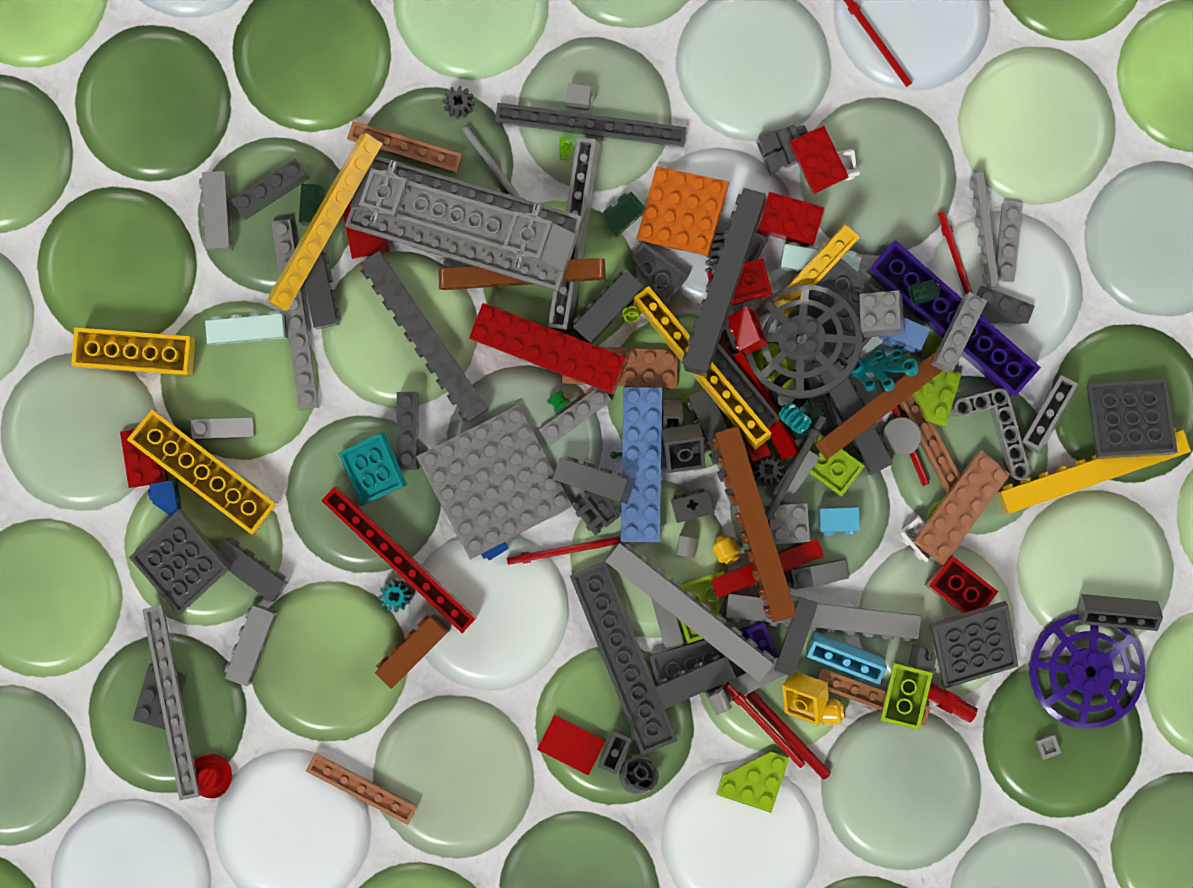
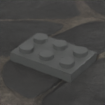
M149 664L133 720L166 730L153 664ZM176 671L182 695L188 674Z

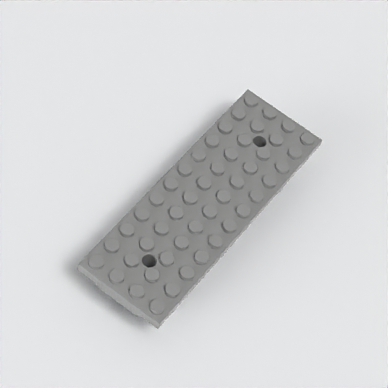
M375 156L353 196L350 205L351 210L345 226L559 292L584 218L583 216Z

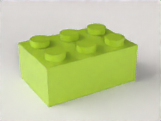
M893 662L880 720L920 731L933 672Z

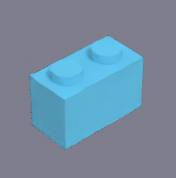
M859 508L818 509V532H823L824 536L835 535L836 531H843V535H854V531H860Z

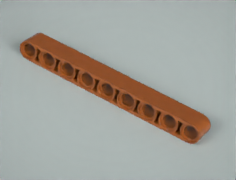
M587 258L570 260L562 283L606 279L605 259ZM475 266L441 268L438 270L439 289L441 290L533 285Z
M936 351L918 364L919 370L915 376L905 374L894 383L895 387L893 390H884L818 441L815 446L827 460L941 373L942 370L930 365Z

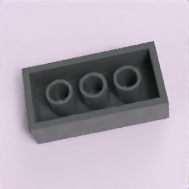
M627 270L624 273L620 271L614 277L613 285L611 287L606 286L600 292L598 301L593 300L587 306V312L584 315L580 314L573 321L574 331L585 342L593 344L622 313L623 309L629 306L634 297L643 290V285Z

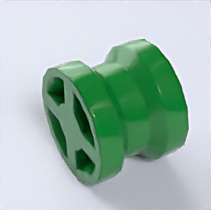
M559 390L547 400L548 404L554 407L555 413L571 402L568 398L564 397L562 390Z

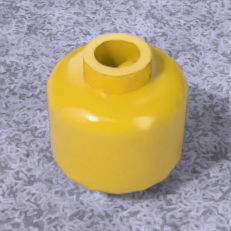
M722 535L715 539L716 543L713 545L712 551L720 563L729 565L739 559L741 549L733 537Z
M838 699L828 700L821 720L824 725L841 724L842 720L846 718L845 705L841 704Z

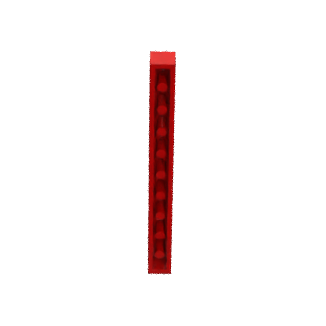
M333 487L321 500L461 633L477 619L470 610L339 487Z

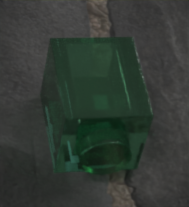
M934 279L908 287L913 306L939 298L940 288Z

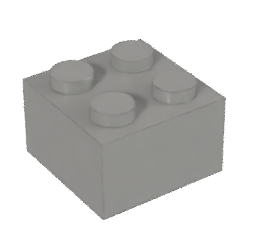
M899 290L860 294L861 331L865 338L904 334L903 299Z
M807 503L779 505L772 519L768 520L774 543L810 542Z

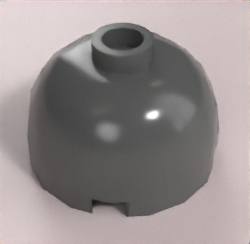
M633 755L622 764L619 771V781L626 792L641 796L650 792L657 785L659 779L657 768L654 769L649 758L643 755Z

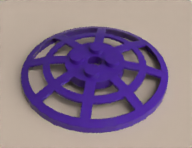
M1078 613L1071 614L1052 623L1037 639L1029 661L1030 684L1040 705L1058 721L1078 728L1093 729L1104 727L1124 717L1138 701L1145 681L1144 657L1138 642L1126 628L1116 627L1126 635L1120 643L1110 636L1098 632V625H1090V631L1077 632L1067 636L1060 627L1080 620ZM1054 633L1061 643L1054 650L1050 662L1039 661V654L1044 643ZM1090 637L1089 648L1078 650L1073 644L1074 640ZM1098 638L1107 641L1114 648L1107 654L1097 650ZM1131 643L1139 657L1140 674L1130 673L1129 660L1124 649ZM1066 647L1072 655L1068 659L1067 664L1057 663L1059 655ZM1119 654L1123 661L1124 672L1114 671L1111 662ZM1092 666L1094 674L1087 677L1085 670L1087 667ZM1037 668L1049 670L1050 683L1055 693L1046 699L1038 685ZM1056 671L1066 673L1068 684L1061 689L1057 683ZM1113 679L1123 680L1121 688L1114 696L1108 687ZM1129 681L1139 682L1134 698L1123 710L1118 700L1125 693ZM1074 689L1084 694L1082 705L1074 703L1066 695ZM1102 693L1107 699L1106 703L1090 706L1092 695ZM1061 699L1069 707L1079 710L1078 722L1063 717L1051 705ZM1112 707L1117 714L1103 722L1086 723L1089 712L1102 711Z

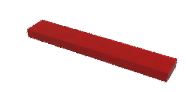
M741 351L730 357L778 415L779 411L766 387L753 373L746 353ZM780 419L768 428L771 432L770 438L782 460L800 452L785 422Z
M816 538L810 542L778 553L783 572L822 558L824 554ZM753 563L711 579L716 597L719 598L758 583L752 575Z

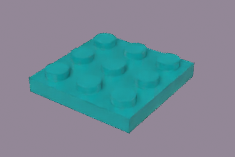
M381 432L338 453L360 506L407 486L385 432Z

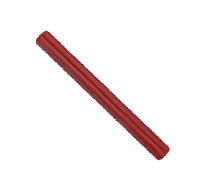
M755 691L746 695V699L823 780L827 779L831 771Z

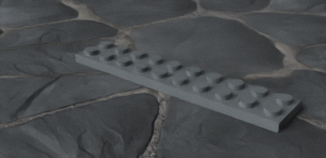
M604 561L570 575L641 754L644 755L678 741L657 693L655 683L606 562Z

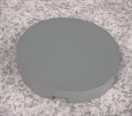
M897 417L885 426L883 432L884 443L892 453L908 455L914 452L921 444L922 431L913 419Z

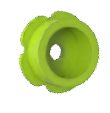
M629 305L622 311L625 321L629 323L638 321L641 315L640 309L634 305Z

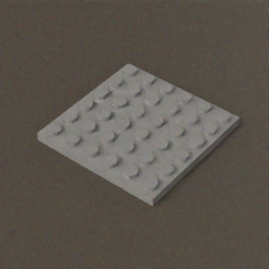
M519 405L416 456L470 560L572 506L560 482L553 480L555 472Z

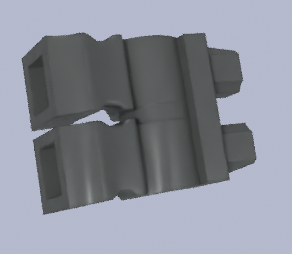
M791 125L773 132L771 135H764L757 139L756 144L762 158H764V163L770 176L778 172L782 166L790 167L798 163L790 148L789 141L808 133L805 125L796 127ZM774 149L780 150L779 152L772 153Z

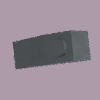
M845 559L789 570L791 586L794 590L849 578Z

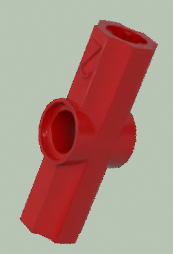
M931 682L927 700L935 703L942 710L955 714L966 722L971 723L975 719L978 708L961 700V697L946 689L943 690Z

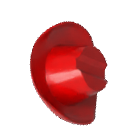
M217 754L203 755L194 761L200 796L205 798H218L228 790L232 779V770L228 761Z

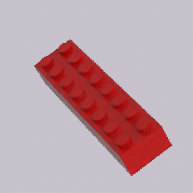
M485 303L481 305L469 339L476 343L612 395L615 394L628 360L620 354Z

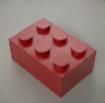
M769 191L756 232L785 241L799 243L806 247L808 245L813 246L825 208Z
M953 555L950 556L945 565H939L924 584L961 614L988 606L999 592Z

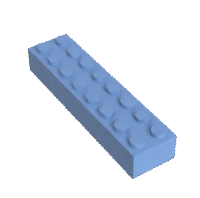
M623 387L622 474L628 475V480L633 481L634 485L628 503L621 502V542H660L662 388Z

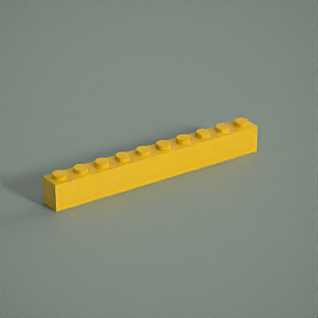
M367 133L359 136L267 297V302L283 311H288L381 148V142Z
M648 286L634 297V305L640 309L642 315L682 362L684 353H688L690 348L688 346L690 335ZM713 362L707 377L691 373L734 426H738L740 433L754 450L770 439L771 432Z
M1174 428L1178 451L1176 454L1096 459L1095 454L1092 456V460L1086 461L1081 459L1075 461L1074 466L1067 467V465L1055 468L1056 472L1049 473V471L1037 474L1038 478L1031 480V477H1028L1024 480H1019L1020 484L1013 486L1012 483L1001 487L1002 490L997 492L1004 514H1010L1189 453L1191 450L1184 430L1176 431V428Z

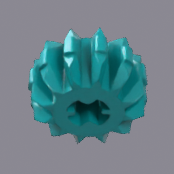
M792 402L784 405L778 414L785 424L799 434L806 431L812 423L811 418Z
M392 580V586L389 582H386L385 586L387 589H380L381 592L385 593V595L379 596V599H385L381 605L389 604L387 611H391L394 606V612L397 613L399 607L402 610L406 609L404 603H411L406 597H411L412 593L405 592L410 587L402 588L404 581H400L397 586V581ZM392 592H394V593H397V592H398L399 595H400L398 598H400V599H399V600H397V599H394V600H393V599L391 598V596H392L393 594H391V593H392Z

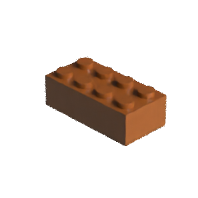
M435 614L431 617L425 616L417 624L419 628L411 630L404 637L406 641L403 644L400 642L390 651L392 656L390 658L386 656L376 665L378 670L375 674L390 689L450 631Z

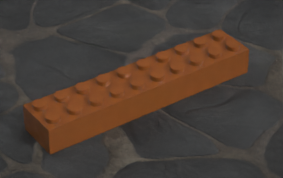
M737 426L715 433L711 439L712 447L718 451L717 463L719 468H723L725 476H722L725 487H729L731 492L728 498L731 506L736 508L737 513H734L737 525H741L742 532H740L741 540L748 547V550L745 551L747 559L754 566V569H751L753 578L760 585L757 591L760 599L765 601L766 606H763L765 616L774 623L795 617L797 613L739 428Z

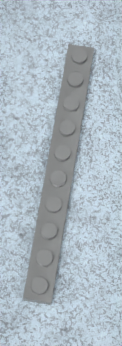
M291 219L271 222L279 276L296 248ZM301 287L288 311H285L299 410L319 408Z
M164 605L142 609L179 801L199 797L200 790Z

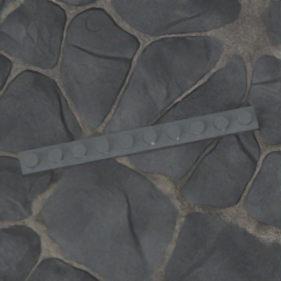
M497 103L495 123L683 148L686 135V127L505 103Z

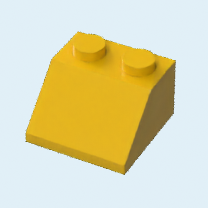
M795 671L794 676L789 675L782 685L784 712L810 723L820 725L829 697L828 683Z

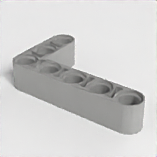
M1001 388L955 400L951 408V412L955 416H965L990 409L1005 466L1010 473L1009 477L1013 480L1026 479L1030 474V469L1008 392ZM996 393L1002 396L1000 403L995 400L994 396ZM978 397L981 398L984 403L981 408L976 405V399ZM959 402L965 405L963 413L957 409ZM1001 411L1007 414L1005 421L1000 419ZM1007 429L1010 430L1012 433V438L1010 440H1008L1005 437V431ZM1012 448L1016 449L1017 456L1015 458H1012L1010 456V450ZM1017 467H1020L1022 469V475L1020 477H1018L1015 474V469Z
M778 657L772 659L775 661L774 665L760 683L745 671L735 675L736 678L728 682L738 692L746 695L786 674L774 670ZM726 683L705 691L716 715L732 708L730 702L733 701V697L723 688Z

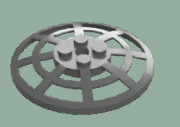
M797 285L774 293L756 309L757 317L764 308L772 313L764 325L763 332L767 342H778L781 352L773 359L769 353L768 346L762 347L763 354L769 363L762 372L757 368L752 353L747 355L748 363L753 373L768 389L790 398H813L834 390L851 375L861 355L862 331L854 309L839 294L816 285ZM801 290L800 300L788 302L779 308L771 302L785 293ZM816 290L826 293L839 302L829 308L820 302L809 300V291ZM800 305L799 316L788 319L782 313L791 307ZM808 305L817 307L825 313L817 319L807 316ZM843 308L849 312L853 320L856 336L843 335L842 325L836 316ZM777 318L783 324L779 334H768L771 324ZM830 318L836 326L837 335L825 334L822 325ZM801 334H805L808 337L804 343L797 342V337ZM826 342L837 343L832 356L827 359L822 354ZM843 343L855 344L850 362L844 371L840 373L833 364L841 353ZM787 357L796 362V372L786 370L779 364ZM816 358L822 364L819 368L804 372V362H809ZM775 369L784 376L796 378V390L779 387L769 381L767 377ZM826 370L834 377L833 381L822 387L804 390L805 378L815 377Z

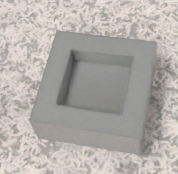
M1054 734L1035 740L1041 759L1045 760L1061 754Z

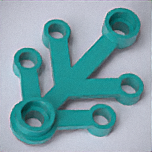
M879 349L865 360H858L850 376L859 377L865 389L873 391L877 387L875 380L866 375V373H873L882 383L884 390L891 391L894 389L895 384L884 373L904 372L908 376H915L918 373L919 366L915 359H907L902 365H888L893 361H902L905 357L903 351L896 349L886 357L884 350Z

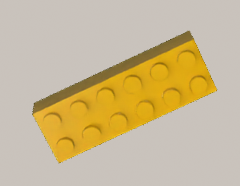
M74 327L71 366L193 377L196 338Z

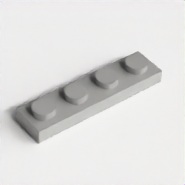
M1001 205L996 266L998 280L1002 282L1013 283L1015 280L1022 206Z
M595 389L543 426L539 431L549 445H552L612 400L606 392Z

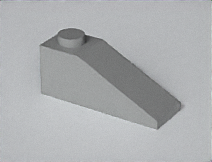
M254 418L191 420L192 439L255 437Z

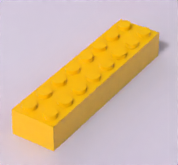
M152 409L127 439L251 535L256 534L278 506L277 503Z

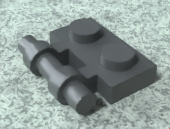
M588 492L582 497L587 503L583 507L578 501L572 505L577 517H581L587 525L588 531L591 530L595 536L601 532L597 526L600 522L605 527H608L621 516L606 497L592 492ZM590 508L597 516L595 520H592L586 513Z

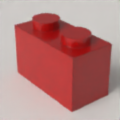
M746 306L727 317L730 323L728 328L735 336L736 341L734 343L739 351L749 355L768 345L756 312Z

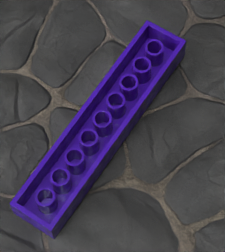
M895 240L866 272L887 291L899 290L902 295L903 305L943 339L962 298ZM919 289V293H922V296L928 294V298L923 297V299L915 301V298L920 296L919 293L913 294V291ZM980 315L961 354L999 389H1005L1010 398L1017 396L1041 368L982 315Z

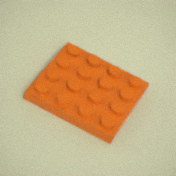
M656 166L636 240L709 257L730 183L721 179Z

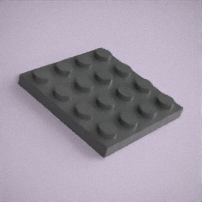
M842 258L816 285L827 288L844 298L854 309L860 326V294L881 292ZM816 290L809 292V300L820 302L829 308L839 302L826 293ZM800 305L791 312L790 318L799 316ZM808 305L807 316L817 319L825 313L817 307ZM843 308L836 314L842 325L843 335L856 336L853 320L849 312ZM830 318L822 325L825 334L837 335L836 326ZM862 334V348L872 337L865 338ZM826 342L835 350L837 343ZM843 343L838 358L846 365H848L852 358L855 344Z
M1167 379L1090 383L1087 385L1096 459L1171 455L1178 452Z
M182 509L177 510L129 557L178 616L184 613L232 568Z
M1006 601L930 623L942 685L945 689L1018 667L1010 613Z

